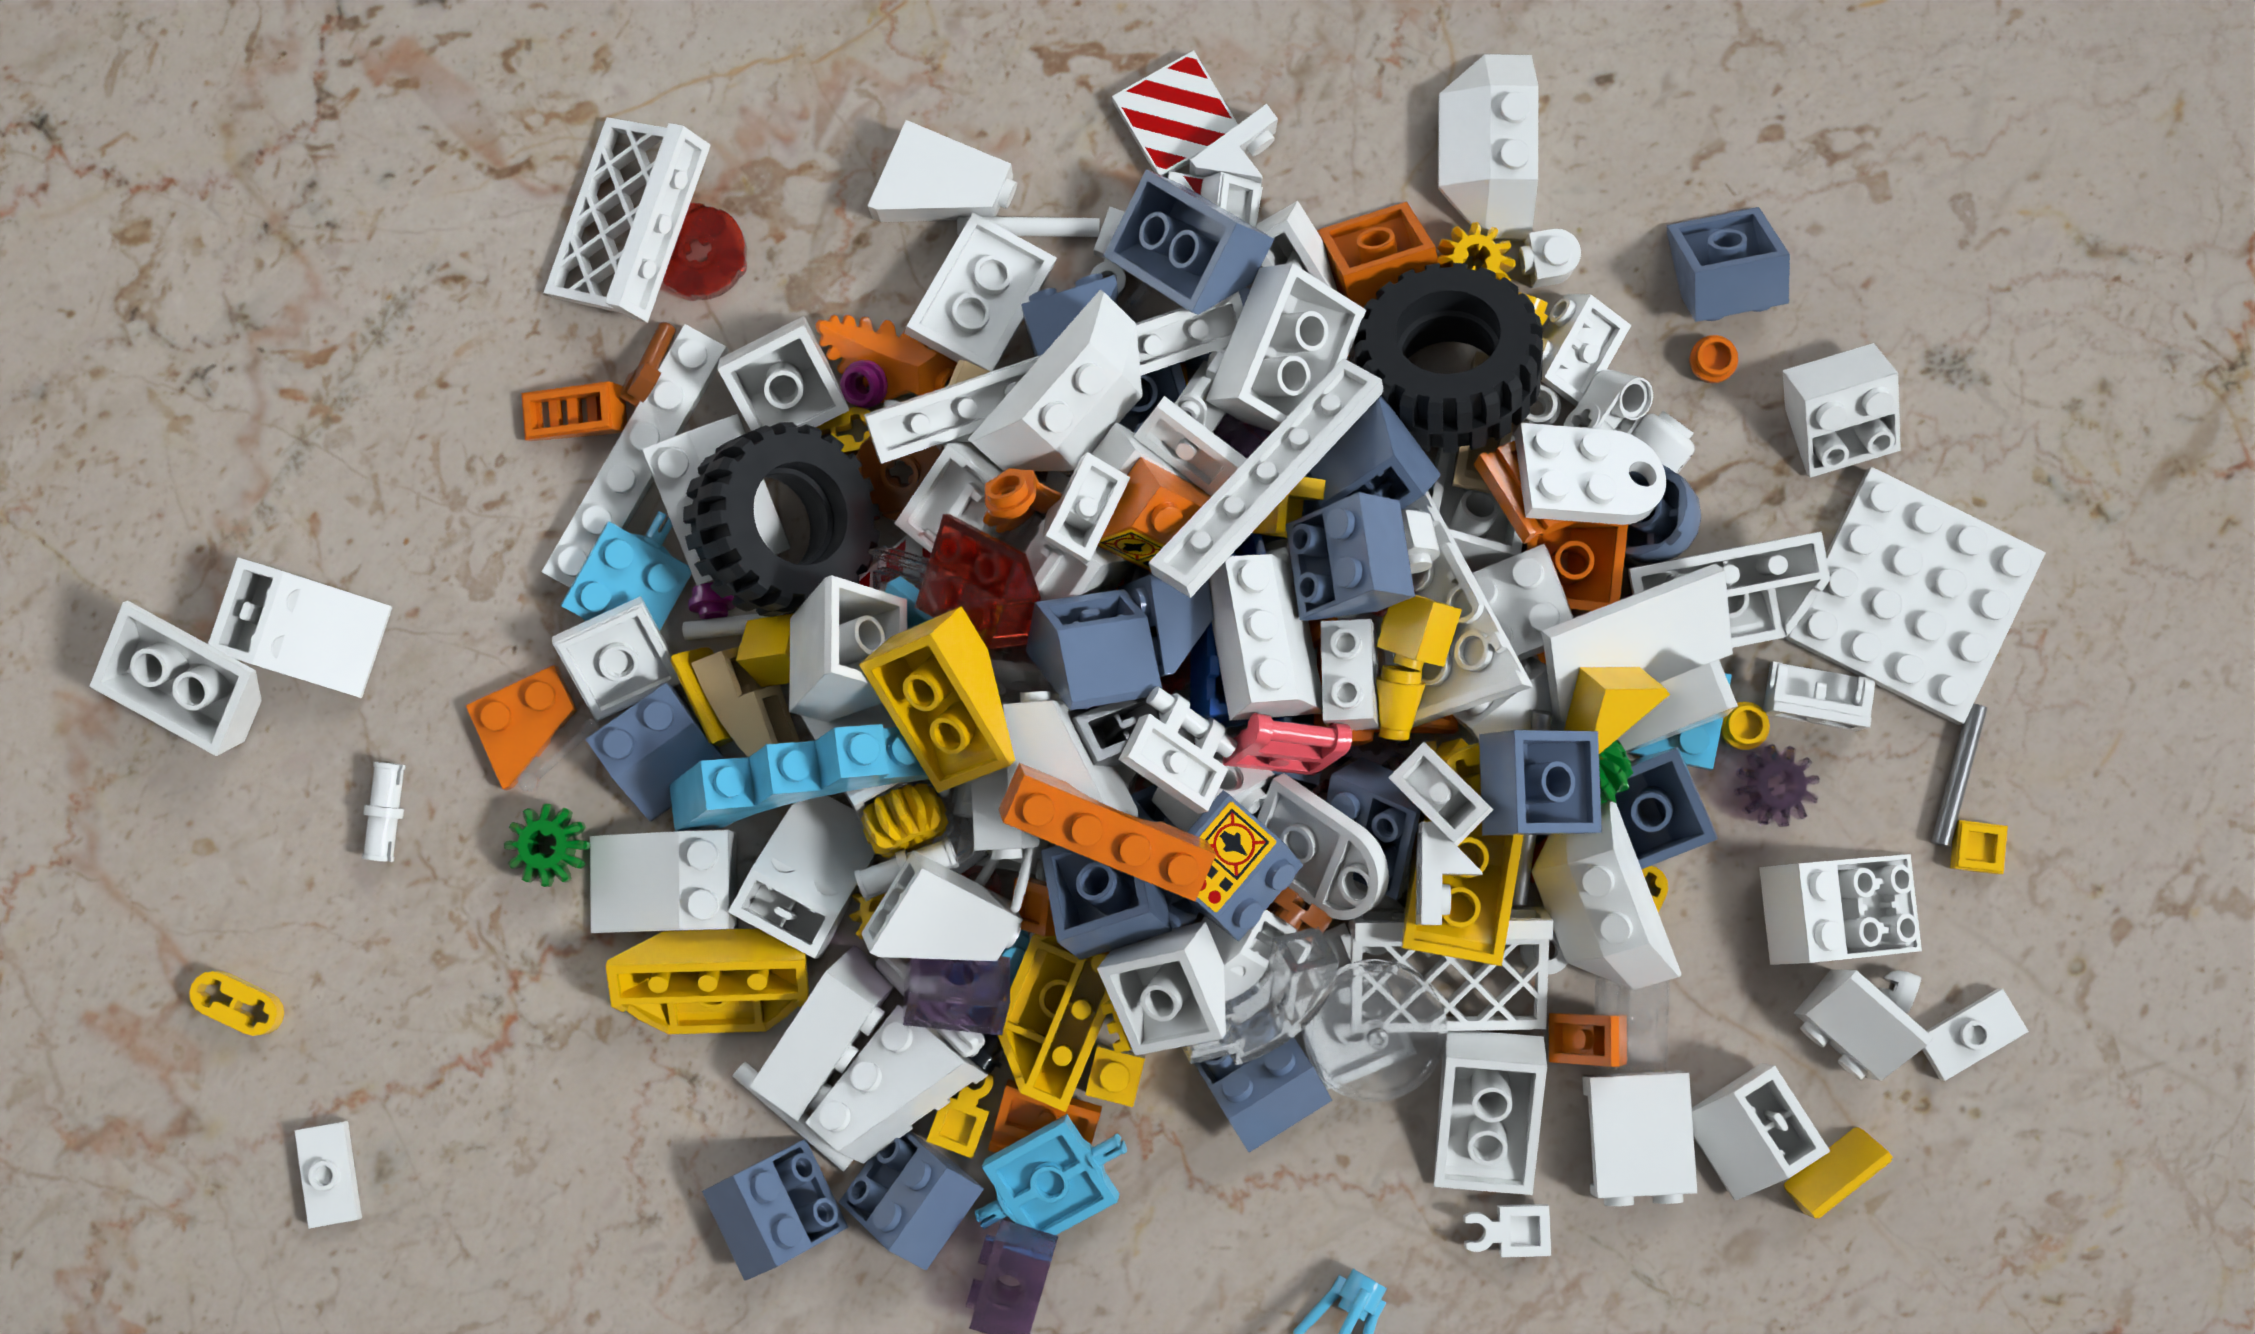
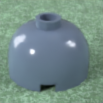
M1664 465L1666 489L1662 499L1645 519L1628 524L1625 555L1640 563L1655 564L1678 557L1690 547L1698 535L1701 523V509L1698 496L1685 478ZM1634 471L1629 472L1631 479L1636 484L1645 487L1649 486L1647 479L1642 474Z

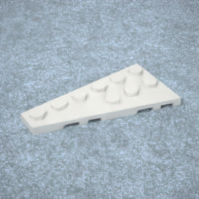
M1427 491L1424 496L1401 510V512L1404 510L1426 512L1431 515L1440 551V556L1432 561L1430 569L1411 574L1415 595L1462 609L1444 667L1424 662L1421 681L1425 682L1426 685L1412 728L1533 687ZM1389 607L1377 611L1380 630L1382 620ZM1384 649L1386 665H1399L1393 662L1395 653Z

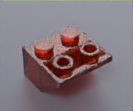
M943 514L915 608L935 618L962 606L986 647L991 649L1027 644L1034 603L1040 601L1041 596L1026 553L951 514Z

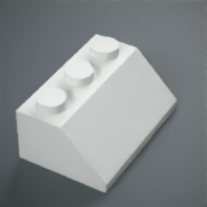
M1294 263L1259 268L1206 401L1243 423L1273 432L1343 358L1347 360L1366 310Z
M738 414L642 448L697 586L713 579L710 575L703 577L700 575L694 565L700 561L695 549L688 551L685 536L692 534L691 524L683 522V509L685 506L692 504L693 499L687 497L686 492L690 481L700 476L698 474V467L706 457L715 454L716 448L724 443L746 434ZM763 478L754 499V519L764 543L773 553L778 554L790 549L791 546Z
M1272 554L1230 556L1208 579L1214 616L1211 622L1229 721L1250 719L1254 713L1266 714L1271 717L1322 714V688L1309 621L1300 620L1292 565Z
M125 601L121 605L89 686L215 756L245 742L262 701L256 670L130 601Z

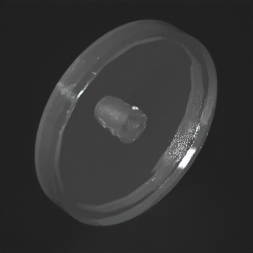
M1366 959L1337 969L1318 985L1310 997L1304 1012L1302 1035L1309 1061L1326 1085L1337 1093L1354 1100L1382 1102L1393 1100L1412 1092L1432 1075L1445 1051L1447 1021L1443 1006L1436 992L1418 972L1395 961Z

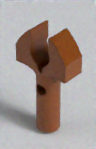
M667 322L659 323L638 367L627 376L622 386L620 397L636 407L640 401L644 402L661 375V372L658 371L659 365L676 334V329Z

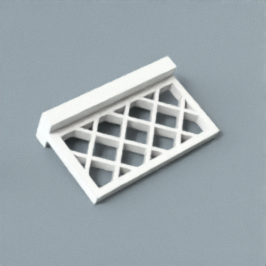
M606 117L543 293L552 298L623 313L634 320L648 323L711 145L682 125L668 123L667 128ZM618 134H627L631 146L614 157L612 151ZM659 141H662L655 161L650 164L646 151ZM637 158L641 171L624 182L620 170ZM611 177L615 190L599 201L597 193L600 184ZM647 184L639 206L634 208L630 195ZM621 202L626 215L611 226H608L604 214ZM595 221L600 234L583 245L581 237L584 229ZM630 229L624 249L618 252L614 239ZM605 246L610 260L593 271L588 258ZM579 265L584 278L569 289L563 288L568 273ZM615 272L607 297H604L598 284Z
M1544 907L1511 908L1502 966L1516 979L1497 998L1479 983L1497 965L1484 963L1471 975L1456 958L1443 956L1423 976L1406 959L1415 950L1403 949L1399 953L1393 947L1401 946L1406 909H1371L1362 916L1349 920V931L1351 933L1349 1028L1351 1032L1546 1029L1549 940H1553V919ZM1536 944V960L1522 974L1504 959L1517 945ZM1384 947L1394 958L1374 977L1362 965V948ZM1451 963L1467 980L1446 999L1431 982ZM1402 964L1418 982L1398 1000L1382 982ZM1362 975L1369 981L1363 988ZM1534 975L1535 988L1528 982ZM1524 986L1534 996V1015L1513 1016L1503 1005ZM1475 987L1490 1004L1478 1016H1464L1455 1005ZM1376 988L1393 1004L1380 1018H1361V1003ZM1426 988L1442 1005L1429 1017H1416L1406 1006ZM1499 1010L1504 1016L1493 1015ZM1450 1011L1455 1017L1443 1016H1445ZM1400 1012L1406 1016L1402 1018H1394Z

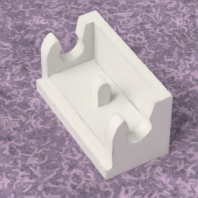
M1773 661L1770 662L1763 710L1768 716L1854 731L1863 730L1871 726L1875 681L1861 676L1838 674Z

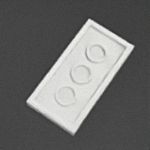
M1715 563L1542 630L1553 715L1561 722L1566 721L1580 667H1640L1657 682L1661 683L1704 664L1733 654L1725 570Z

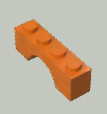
M1020 762L998 809L1003 823L1194 902L1217 855L1205 839L1161 821L1144 820L1114 809L1080 792L1069 783Z

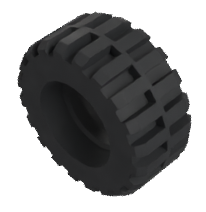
M1440 263L1426 265L1425 271L1415 273L1412 269L1399 275L1396 284L1389 281L1376 292V299L1372 298L1366 303L1364 307L1366 312L1354 340L1355 365L1382 379L1384 389L1381 396L1390 405L1422 450L1430 451L1432 446L1442 447L1443 453L1458 452V447L1468 445L1471 450L1486 446V439L1493 437L1497 441L1511 432V423L1517 426L1530 414V406L1537 401L1540 393V381L1542 380L1543 328L1540 317L1535 314L1534 304L1524 293L1518 295V286L1505 277L1498 280L1496 279L1495 272L1483 267L1475 271L1468 269V264L1453 263V267L1440 268ZM1440 342L1469 344L1489 356L1486 361L1475 368L1452 374L1430 372L1417 367L1408 360L1418 350Z
M780 422L770 427L765 425L716 448L715 454L706 457L699 465L698 474L700 476L690 481L686 494L687 497L693 499V502L683 509V522L691 524L692 534L685 536L688 551L696 550L700 561L694 565L702 577L710 575L715 581L711 585V589L721 598L730 595L734 596L732 600L733 606L745 612L756 609L759 616L768 617L795 613L824 578L833 575L859 583L860 577L858 575L866 573L873 562V555L869 554L868 551L878 547L880 531L874 529V521L880 519L879 504H872L870 492L875 490L870 477L865 479L862 477L858 470L862 464L854 453L844 454L841 451L844 444L832 435L821 438L822 432L819 428L807 424L797 428L793 422ZM764 477L776 479L791 488L798 495L807 511L810 522V540L807 551L798 564L785 561L773 553L764 543L757 530L754 519V499Z

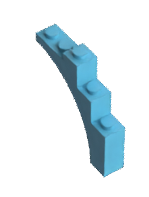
M883 724L834 727L815 741L766 744L750 757L702 760L673 781L669 788L675 831L722 829L735 821L751 815L817 797L929 778L897 727L883 728Z

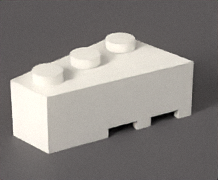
M853 945L827 969L749 1086L796 1121L810 1108L815 1111L833 1088L828 1082L835 1072L838 1071L843 1074L860 1050L854 1045L864 1033L869 1036L885 1014L881 1007L895 987L879 972L876 967V960Z
M897 1005L805 1123L838 1153L864 1164L877 1155L879 1151L894 1143V1139L901 1138L913 1129L912 1124L933 1109L939 1111L951 1102L950 1097L972 1082L977 1084L986 1078L988 1074L968 1057H962L933 1027L924 1023L914 1013Z

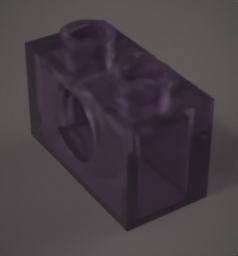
M1000 956L997 961L909 958L904 980L903 1025L995 1035L1003 1034L1010 1004V957Z
M1001 1219L996 1237L986 1234L978 1260L979 1264L987 1266L983 1281L973 1279L965 1306L974 1310L969 1329L986 1334H1030L1058 1236ZM1009 1275L1017 1279L1020 1284L1008 1286L1001 1282L999 1277Z

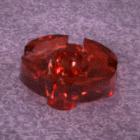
M690 203L662 281L669 290L679 294L687 301L708 300L723 295L738 282L739 278L747 270V243L742 230L734 218L721 209L707 207L701 203ZM695 241H699L702 246L711 244L712 250L707 253L708 259L704 262L699 263L697 260L689 261L687 259V255L692 253L690 244Z

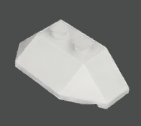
M1484 54L1439 93L1438 189L1470 225L1473 222L1480 224L1481 235L1486 236L1489 229L1496 227L1498 234L1494 241H1525L1533 228L1538 186V81L1532 55Z
M1099 290L968 440L1003 471H1006L1008 468L1034 471L1075 470L1080 458L1087 452L1092 454L1116 422L1119 423L1142 397L1136 323L1107 294Z
M1822 532L1760 542L1628 569L1632 595H1635L1715 563L1722 567L1726 574L1732 648L1787 637L1809 609L1820 591L1831 580Z
M1607 801L1601 805L1602 833L1549 834L1531 872L1545 909L1553 919V930L1566 963L1632 990L1680 977L1681 971L1617 804Z

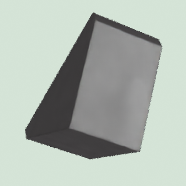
M1147 698L1106 704L1077 715L1071 720L1094 765L1117 767L1123 762L1118 759L1139 717L1151 714L1160 720L1159 711L1147 704Z

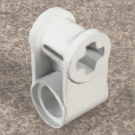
M1603 370L1593 378L1588 390L1576 408L1568 415L1563 426L1578 427L1581 424L1583 426L1581 428L1615 430L1631 435L1652 405V386L1641 377L1615 370Z

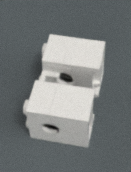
M970 441L946 445L894 523L950 569L972 564L1001 588L994 591L989 600L1028 631H1030L1035 602L1114 591L1133 565V563L1098 546L1091 560L1085 564L1043 539L1045 518L1037 512L1024 524L1003 533L995 531L997 526L989 527L984 524L983 517L987 511L985 505V483L1004 471ZM1036 475L1038 481L1045 485L1046 482Z

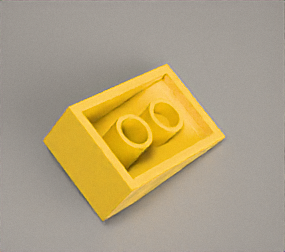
M962 606L891 636L859 664L937 793L1011 766L1015 762L988 649Z
M1421 811V813H1420V818H1419V822H1418V823H1420V822H1432V821ZM1481 822L1457 847L1482 871L1483 875H1442V884H1447L1451 887L1450 915H1442V925H1416V831L1412 849L1401 948L1502 966L1524 835H1482Z

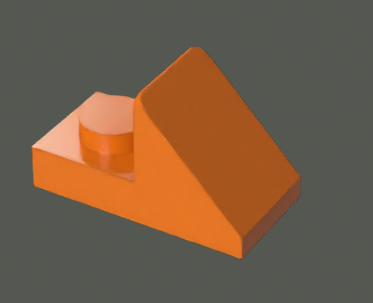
M1549 1013V1062L1606 1067L1626 1065L1627 1016Z

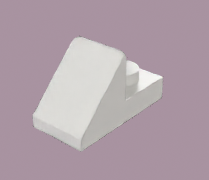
M1265 104L1190 159L1189 174L1207 177L1224 172L1261 183L1262 186L1263 177L1246 154L1250 152L1252 156H1256L1275 140L1273 134L1276 133L1278 118L1269 106Z
M1087 452L1080 458L1060 500L1048 509L1043 539L1087 564L1091 560L1131 477Z
M1425 742L1388 777L1456 846L1494 810Z
M1420 822L1417 827L1416 925H1442V915H1450L1451 887L1450 885L1442 884V875L1478 876L1483 875V873L1433 822Z

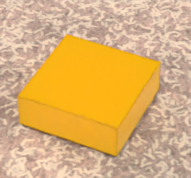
M1958 820L1952 840L1950 869L1996 875L2004 874L2008 826Z

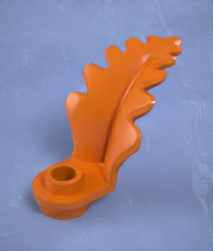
M832 315L828 321L818 320L815 324V328L821 336L819 345L821 347L830 345L826 353L827 359L832 361L842 358V361L837 366V371L840 374H844L850 364L859 360H870L881 367L887 378L888 385L887 393L882 403L885 400H892L907 393L920 396L944 388L947 379L950 382L957 365L955 361L947 356L929 349L928 346L904 334L905 331L898 337L894 323L890 320L883 321L877 332L873 331L871 319L865 316L860 319L858 327L854 317L851 315H845L841 323L838 316ZM864 376L863 384L866 388L869 386V382Z
M1008 468L994 479L985 483V505L987 511L984 514L983 523L989 527L997 526L995 531L998 533H1003L1007 530L1011 531L1024 524L1036 511L1046 515L1048 509L1060 500L1062 493L1040 483L1034 470Z

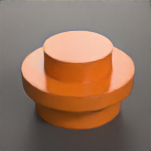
M1709 335L1700 339L1693 346L1689 356L1690 367L1700 380L1707 383H1720L1727 380L1735 372L1738 365V352L1733 343L1727 338L1719 335Z

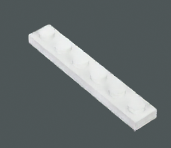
M684 324L658 369L661 375L646 400L639 402L543 568L542 573L570 588L607 521L624 530L627 529L654 482L642 448L682 433L718 370L719 358L727 355L729 350L726 346Z
M1343 358L1149 562L1152 575L1191 598L1382 395L1384 389L1382 379Z

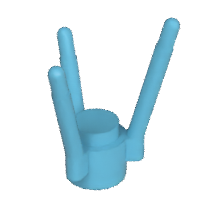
M1352 1269L1347 1279L1338 1275L1331 1290L1305 1316L1304 1320L1294 1329L1293 1334H1304L1340 1296L1342 1299L1338 1306L1349 1313L1338 1334H1351L1358 1318L1364 1321L1366 1316L1367 1319L1362 1334H1374L1378 1317L1386 1305V1302L1381 1299L1387 1288L1355 1269Z

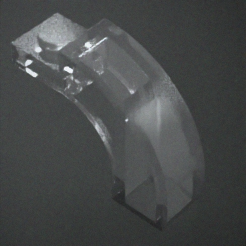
M1319 927L1272 938L1270 959L1263 975L1244 993L1225 1001L1226 1034L1223 1039L1182 1047L1190 1064L1229 1054L1235 1065L1251 1061L1283 1045L1314 1019L1332 992L1339 964Z

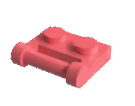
M1254 713L1248 721L1247 728L1241 730L1240 734L1233 738L1238 742L1237 747L1228 758L1223 756V765L1314 776L1347 754L1352 743V730L1348 724L1331 723L1329 727L1273 721L1270 715Z

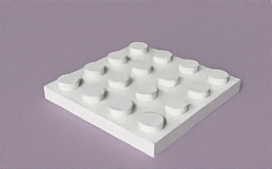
M1870 467L1866 470L1826 552L1831 580L1820 591L1809 609L1784 639L1858 676L1869 678V680L1875 681L1876 685L1956 725H1961L1965 723L2046 552L1882 471Z

